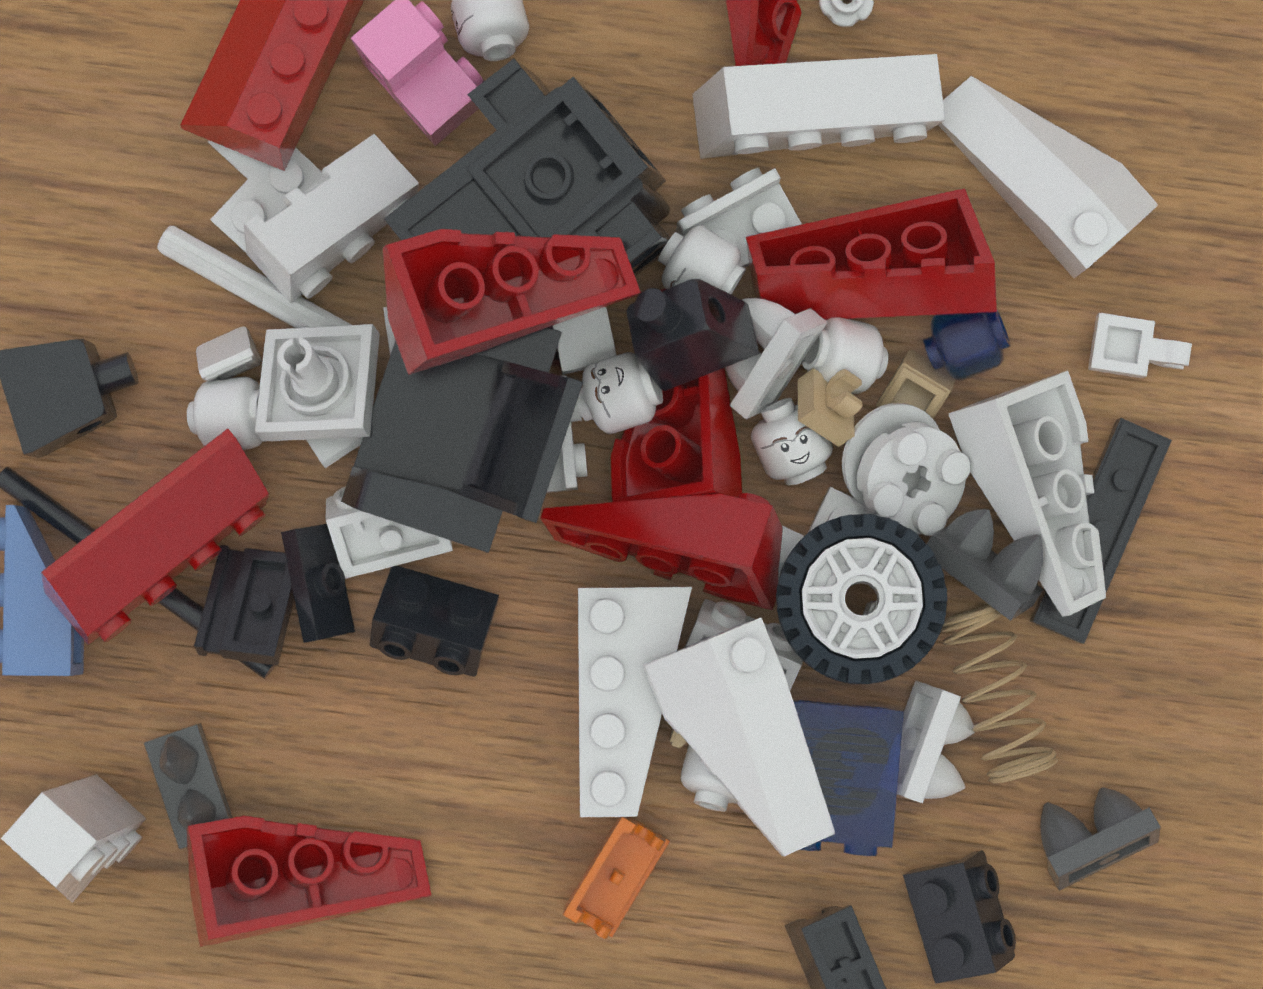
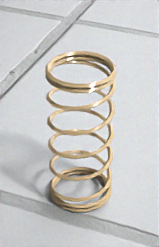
M986 605L946 618L941 629L942 633L964 627L967 628L945 638L943 644L955 645L999 637L1012 638L1000 646L955 667L953 673L962 674L1004 666L1022 667L1005 678L965 696L962 701L970 703L1024 694L1031 695V697L997 716L974 725L972 731L979 732L1018 724H1041V726L1026 736L982 756L981 759L987 761L1018 754L1042 752L1019 758L991 769L987 773V776L990 777L988 781L995 784L1016 780L1054 766L1059 759L1055 758L1056 752L1048 747L1010 750L1037 736L1043 731L1046 722L1038 718H1022L997 722L1028 706L1034 701L1037 694L1027 689L984 694L1018 677L1027 667V664L1016 660L972 666L1006 649L1017 638V635L1012 632H994L959 638L1002 616L992 606Z

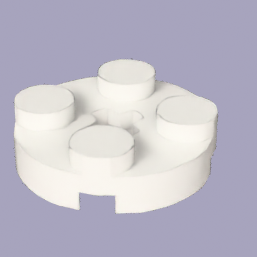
M909 422L901 424L904 428L897 429L891 434L882 433L869 445L859 464L857 488L858 491L863 493L864 503L867 507L863 508L866 514L890 518L910 528L916 534L931 536L945 527L947 519L958 506L964 492L966 478L970 473V461L964 453L960 452L956 442L946 433L924 423ZM919 467L920 481L912 491L907 492L908 485L903 482L906 472L915 473Z

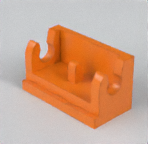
M618 817L566 903L563 916L575 923H585L596 931L595 933L601 938L613 937L670 840L633 817Z

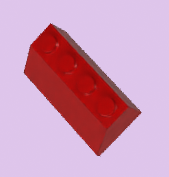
M240 0L180 124L181 129L285 171L364 0Z
M227 428L41 572L45 594L88 645L99 636L104 642H108L117 636L132 622L127 614L144 601L150 607L160 602L176 588L177 584L173 580L174 577L190 565L195 571H198L222 551L218 545L221 540L234 530L239 536L244 535L266 516L262 508L266 506L269 493L232 432Z

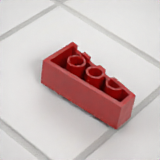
M965 188L746 237L751 279L756 298L777 303L794 314L811 308L824 320H828L834 317L853 319L997 312L995 261Z

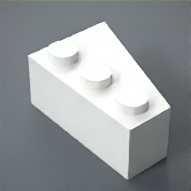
M375 134L323 168L321 172L323 177L306 191L302 192L296 187L285 194L282 201L287 206L274 217L264 222L256 214L244 223L246 254L290 303L294 302L302 294L309 299L320 292L333 277L329 272L344 259L349 263H353L361 258L375 243L372 236L387 224L384 218L418 192V181Z

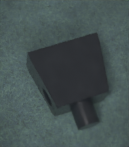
M690 279L663 291L656 288L646 289L639 294L636 301L630 304L626 310L636 358L663 391L759 354L749 305L745 301L701 279Z
M85 339L0 350V380L24 455L35 458L46 456L116 419L117 413L111 393L139 383L134 363L128 352L100 361L95 345Z

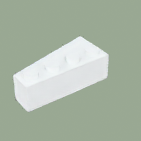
M937 54L723 67L693 93L700 159L781 149L807 150L832 143H841L844 147H853L873 143L875 138L892 136L895 143H909L926 139L927 131L945 121Z

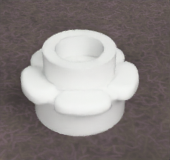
M819 0L822 13L832 23L840 27H851L859 20H865L872 12L874 5L873 0H852L849 4L843 3L842 0Z

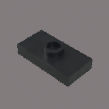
M327 524L281 532L303 643L355 632L345 575L340 567Z

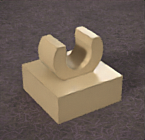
M814 368L798 379V421L836 446H841L855 436L854 415L862 408L863 404L852 392L862 385V380L848 370L843 369L837 372L829 382H826L819 371Z

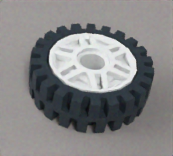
M851 514L840 516L815 527L795 545L780 572L777 584L776 605L779 623L789 645L808 666L836 681L850 684H874L896 678L909 671L932 649L944 625L947 608V588L941 565H939L934 552L913 530L890 518L873 514ZM863 583L874 589L877 595V605L872 613L857 615L848 609L845 603V594L850 586Z

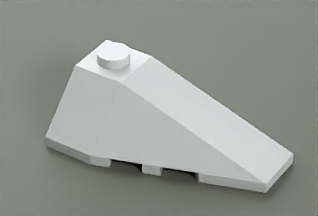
M972 76L943 100L945 121L938 124L940 128L1073 278L1089 268L1158 206L1155 200L1122 163Z
M1065 371L948 413L961 452L970 461L971 474L1013 540L1036 534L1041 536L1043 564L1039 581L1062 617L1072 615L1106 598L1099 531L1089 523L1086 495L1094 493L1092 475L1084 474L1080 445L1088 442L1087 424L1069 372Z
M762 618L742 623L642 665L664 719L677 734L680 733L698 754L703 765L711 774H715L738 801V806L781 856L789 855L835 834L784 671Z

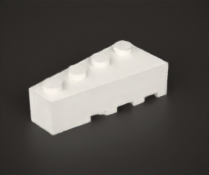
M692 587L578 588L580 817H637L662 715L642 665L677 651Z
M96 774L41 792L1 839L73 903L103 867L108 869L115 861L121 862L142 839V836L136 830L146 818Z

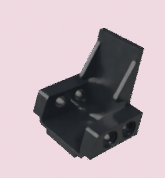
M514 58L467 94L494 126L496 131L384 218L401 240L439 229L461 230V233L487 235H493L495 232H515V236L551 237L554 234L620 237L635 276L659 258L670 239L669 235L659 224L669 215L670 207L656 190L666 182L665 178L598 97L575 77H572L564 85L550 92L534 73Z
M547 327L464 358L410 375L407 373L395 340L373 406L370 437H363L341 502L357 510L487 553L490 551L503 511L537 523L583 385L581 381L549 373L562 332Z

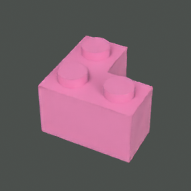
M394 0L353 35L351 40L365 67L436 146L479 109L467 94L483 83L484 80L466 58L461 57L455 62L447 53L444 44L448 42V39L441 31L444 26L423 1L414 6L409 0Z

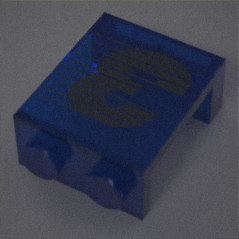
M793 699L835 830L834 835L800 850L821 851L822 842L844 843L843 852L847 854L877 856L878 847L892 848L904 711L895 708Z

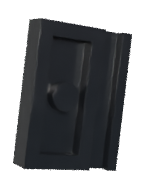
M220 545L222 551L217 556L194 647L198 655L207 656V653L222 655L224 659L278 665L294 603L286 555L283 552L245 548L244 551L230 550L229 546Z

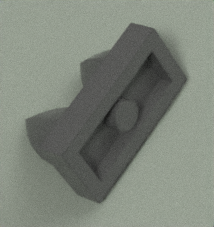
M980 509L966 512L957 517L949 526L933 534L927 544L934 552L942 569L1011 621L1031 608L1044 590L1037 585L1043 564L1041 536L1036 534L1020 538L996 554L991 550L994 529L990 511L988 509Z
M201 723L144 742L179 849L188 847L187 826L233 818Z
M1103 787L1099 789L1094 805V823L1098 833L1092 835L1086 826L1072 813L1049 802L1045 803L1041 814V839L1048 858V872L1058 891L1158 843L1161 827L1151 809L1147 808L1142 811L1136 802L1126 795Z

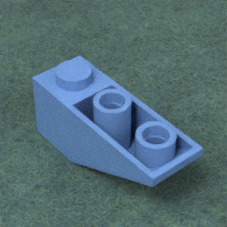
M6 505L5 517L0 518V551H5L4 573H0V607H3V629H0L2 675H82L84 669V639L44 592L41 572L55 562V559L30 510L23 506Z

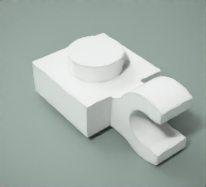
M1098 313L1096 315L1088 370L1136 378H1145L1147 376L1149 363L1183 370L1184 366H1189L1192 344L1153 338L1155 321Z

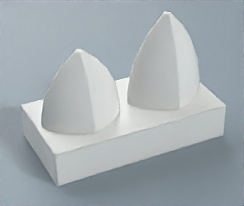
M742 299L749 305L756 340L765 349L762 354L759 352L758 355L725 367L732 385L738 391L730 406L745 419L761 413V410L766 406L777 402L827 324V321L811 308L794 314L785 307L765 299Z
M915 680L888 755V763L883 768L878 786L922 804L924 798H944L965 789V784L955 766L941 754L944 745L957 743L975 733L972 731L974 725L969 713L959 702L961 696Z

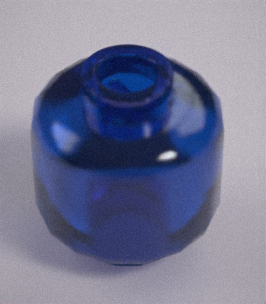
M998 309L997 312L934 315L930 325L932 336L923 339L933 368L937 370L945 367L948 374L958 381L971 378L1000 366L1004 359V349L1011 347L1008 333Z

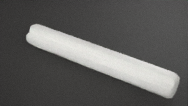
M169 226L159 240L157 249L163 255L294 328L351 325L301 296L290 303L267 277L175 226Z

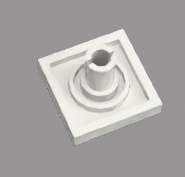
M373 324L266 330L254 432L262 442L370 437L380 336Z

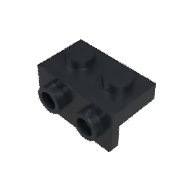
M393 566L388 574L372 619L370 646L379 649L384 655L393 659L405 660L410 658L433 665L437 670L445 674H465L475 677L498 605L499 595L401 566Z
M983 850L972 852L960 860L913 869L903 875L935 984L996 973L1015 958L1016 937L1014 929L1009 920L1004 919L998 899L999 879L993 866L988 864Z

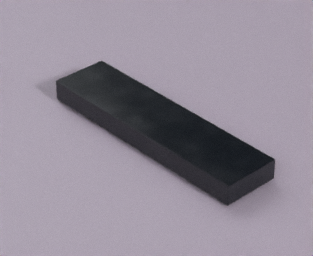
M1123 418L1116 420L1093 473L1094 493L1086 495L1089 523L1099 531L1106 592L1172 441ZM1044 589L1030 622L1077 643L1084 644L1103 599L1072 615L1062 617Z

